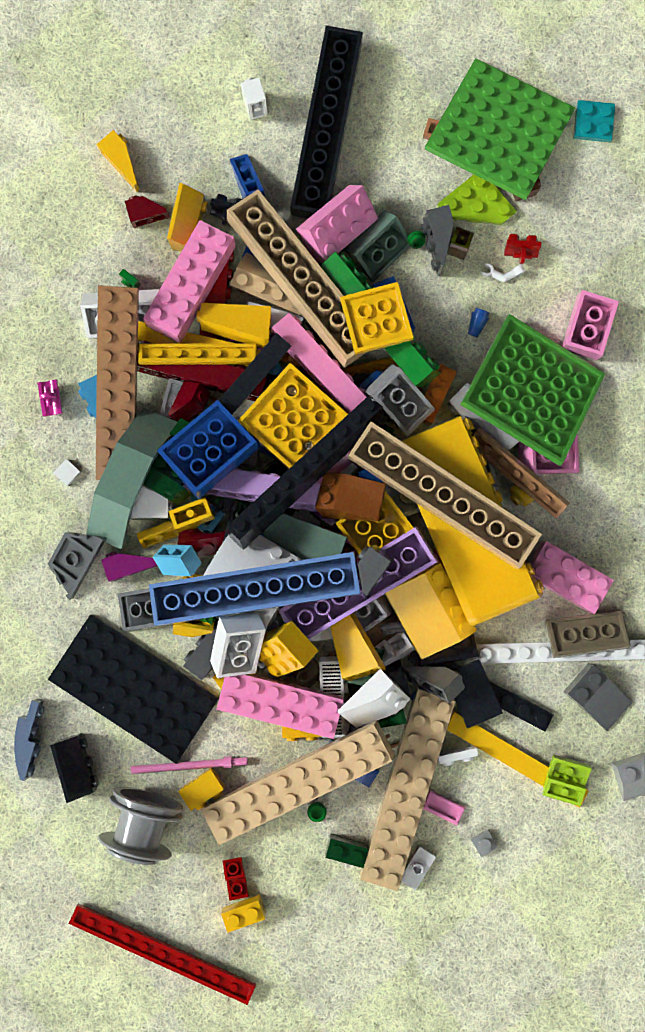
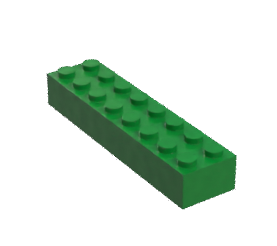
M334 252L320 266L343 296L375 288L366 282L368 280L366 275L362 271H358L355 268L356 263L345 254L341 255ZM413 332V340L384 347L417 387L425 388L442 373L438 369L440 367L439 363L434 358L431 359L427 356L428 350L421 343L419 344L414 340L416 336Z

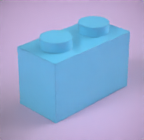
M163 545L153 556L163 575L191 576L202 564L192 545Z

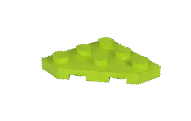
M474 174L437 204V207L449 205L453 221L463 220L473 223L502 225L517 212L494 184Z

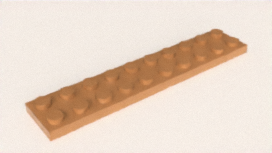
M98 285L96 480L101 479L116 443L136 418L139 288Z

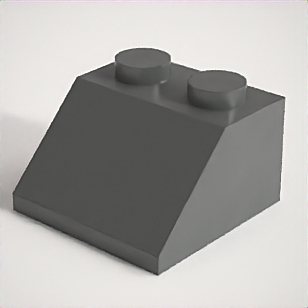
M375 544L365 547L358 556L361 559L358 563L362 591L366 596L372 591L394 560L393 557Z

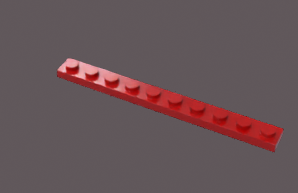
M79 903L68 923L248 1005L256 987V984Z

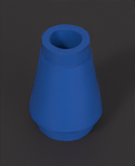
M475 308L471 314L467 334L478 338L490 319L488 317L490 313Z

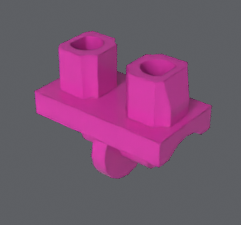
M58 380L37 382L42 416L63 414Z

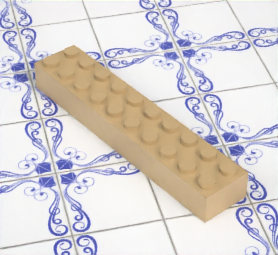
M256 190L227 210L228 223L340 364L345 368L365 354L355 355L340 301V297L343 294L262 193Z
M373 422L369 423L348 455L350 460L515 569L521 568L542 535Z
M416 687L407 715V723L404 725L369 840V849L364 868H361L359 873L360 880L394 891L399 890L454 708V699L448 703Z
M375 720L207 803L201 811L218 845H221L392 762L395 754L378 721Z

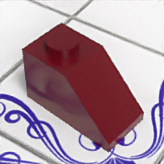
M132 196L129 200L125 201L133 228L169 218L166 208L144 196Z
M184 381L168 415L177 422L180 418L188 421L204 409L211 392L200 383Z

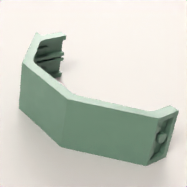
M143 407L116 443L94 492L86 534L105 537L106 543L122 549L124 542L129 543L132 536L127 535L133 506L149 470L159 454L157 450L171 437L170 432L177 424L176 421Z

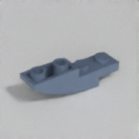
M39 699L31 701L27 716L18 717L16 725L14 753L17 771L22 781L27 780L29 776H33L35 771L34 759L39 756L41 746H39L40 740L33 738L38 733V718L42 717L45 708L42 706L43 701Z

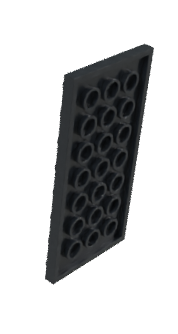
M92 614L89 615L47 679L175 764L178 763L219 700V697Z

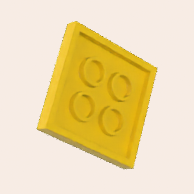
M398 282L340 297L355 355L413 340L412 330Z

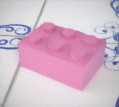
M582 290L576 297L562 347L572 353L594 360L602 357L619 301Z

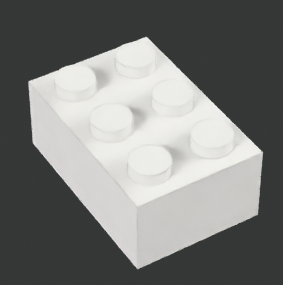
M258 613L219 616L210 660L217 678L256 673L266 630Z

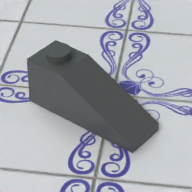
M405 666L403 668L409 682L448 703L465 688L462 676L456 670L452 671L446 667Z

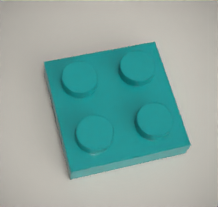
M578 100L573 139L610 143L613 135L615 104Z

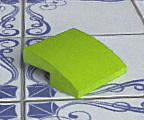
M553 754L542 795L581 806L586 792L585 785L592 769L591 765Z

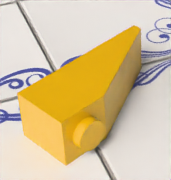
M112 130L96 145L101 154L132 188L138 192L140 189L126 145L128 142L121 133L118 135Z

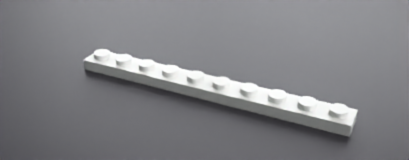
M645 639L630 640L631 647L628 649L553 658L550 642L476 644L479 657L475 660L480 659L481 664L645 659Z

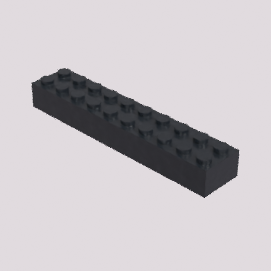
M327 25L325 27L290 206L292 216L310 218L333 197L362 47L363 32Z

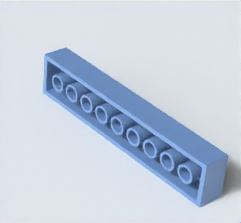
M354 552L149 584L154 626L361 594Z

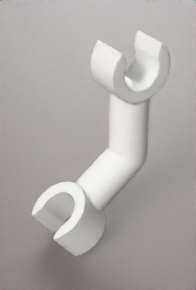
M487 263L485 267L490 269V273L482 271L481 274L484 277L491 276L501 282H506L524 274L525 269L521 264L503 274L494 270L493 266Z

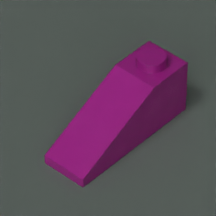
M117 551L106 554V558L101 560L108 582L157 567L153 558L117 554Z

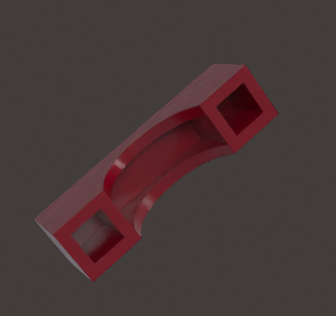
M198 528L185 530L179 533L177 544L192 545L198 557L213 555L217 553L222 545L225 531L209 534L201 532Z

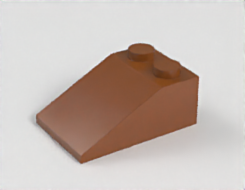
M327 472L322 478L315 509L323 518L378 522L387 485L348 474Z

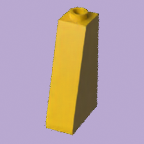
M201 303V310H197V322H200L201 330L245 344H257V347L262 349L270 341L271 306Z
M354 612L330 626L342 679L353 681L377 673L380 669L382 671L386 670L385 665Z

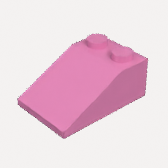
M576 435L564 463L560 466L522 442H518L519 460L536 475L580 473L578 435Z

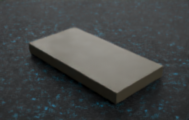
M622 610L546 619L545 621L553 658L621 650L631 647Z

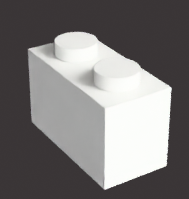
M246 79L241 83V88L249 119L252 120L268 115L266 98L260 79Z

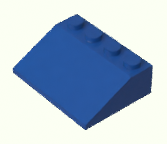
M217 400L157 451L199 500L257 451L258 446L257 441Z

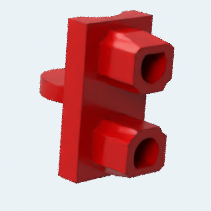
M510 234L504 249V256L519 258V264H524L525 259L538 258L541 242H538L536 235H529L526 237V241L519 240L518 234Z

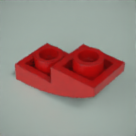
M242 857L222 860L229 901L249 897Z

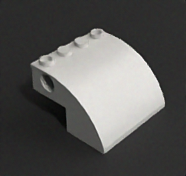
M228 535L203 576L300 561L301 559L261 535L244 550ZM281 607L230 615L258 613L265 626L266 633Z

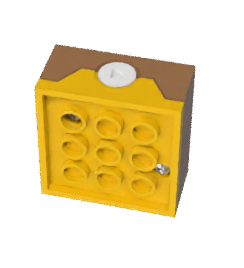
M289 363L240 417L238 422L262 447L289 469L348 414L296 367Z

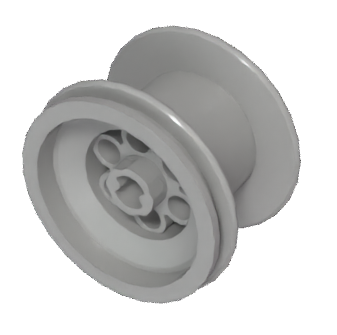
M132 787L115 788L113 791L114 795L110 796L109 801L112 805L121 809L119 821L115 832H104L98 836L99 842L107 847V852L112 856L131 863L155 865L159 861L171 858V851L160 844L166 822H176L183 818L181 814L183 805L172 798L152 791Z

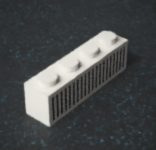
M337 656L320 657V691L339 695L344 699V693H348V683L342 679ZM343 700L342 706H343L348 700ZM341 715L339 716L334 738L345 736V731H349V721Z

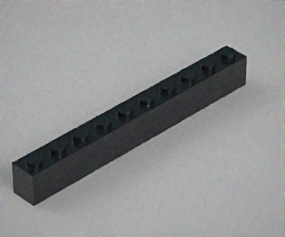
M367 396L226 527L229 537L243 550L247 548L355 446L370 422L378 425L384 419L383 406L372 397Z

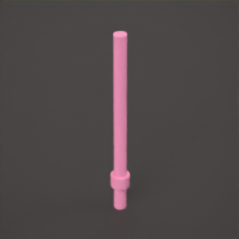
M232 756L223 757V759L178 762L177 764L131 766V773L224 767V769L232 768V766L248 765L247 757L232 758Z

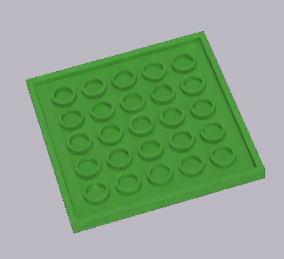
M475 58L425 145L424 150L526 200L569 122L575 107Z
M509 314L460 405L560 466L564 463L605 373Z

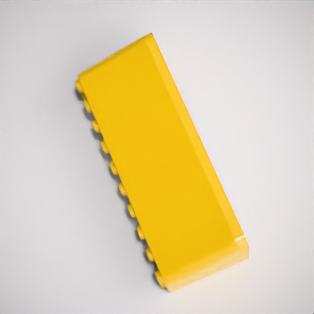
M459 416L402 440L403 443L502 507L501 502L503 498L499 490L495 491L493 483H495L494 477L485 468L487 461L483 454H479L477 438L471 435L474 426L470 418ZM418 505L471 627L541 598L544 586L540 579L537 580L532 576L535 572L531 563L527 564L525 560L521 568L515 569Z

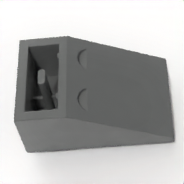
M449 205L427 210L423 218V224H421L422 232H424L428 239V242H426L427 251L432 254L433 258L431 260V267L433 271H436L437 276H440L444 267L454 225Z

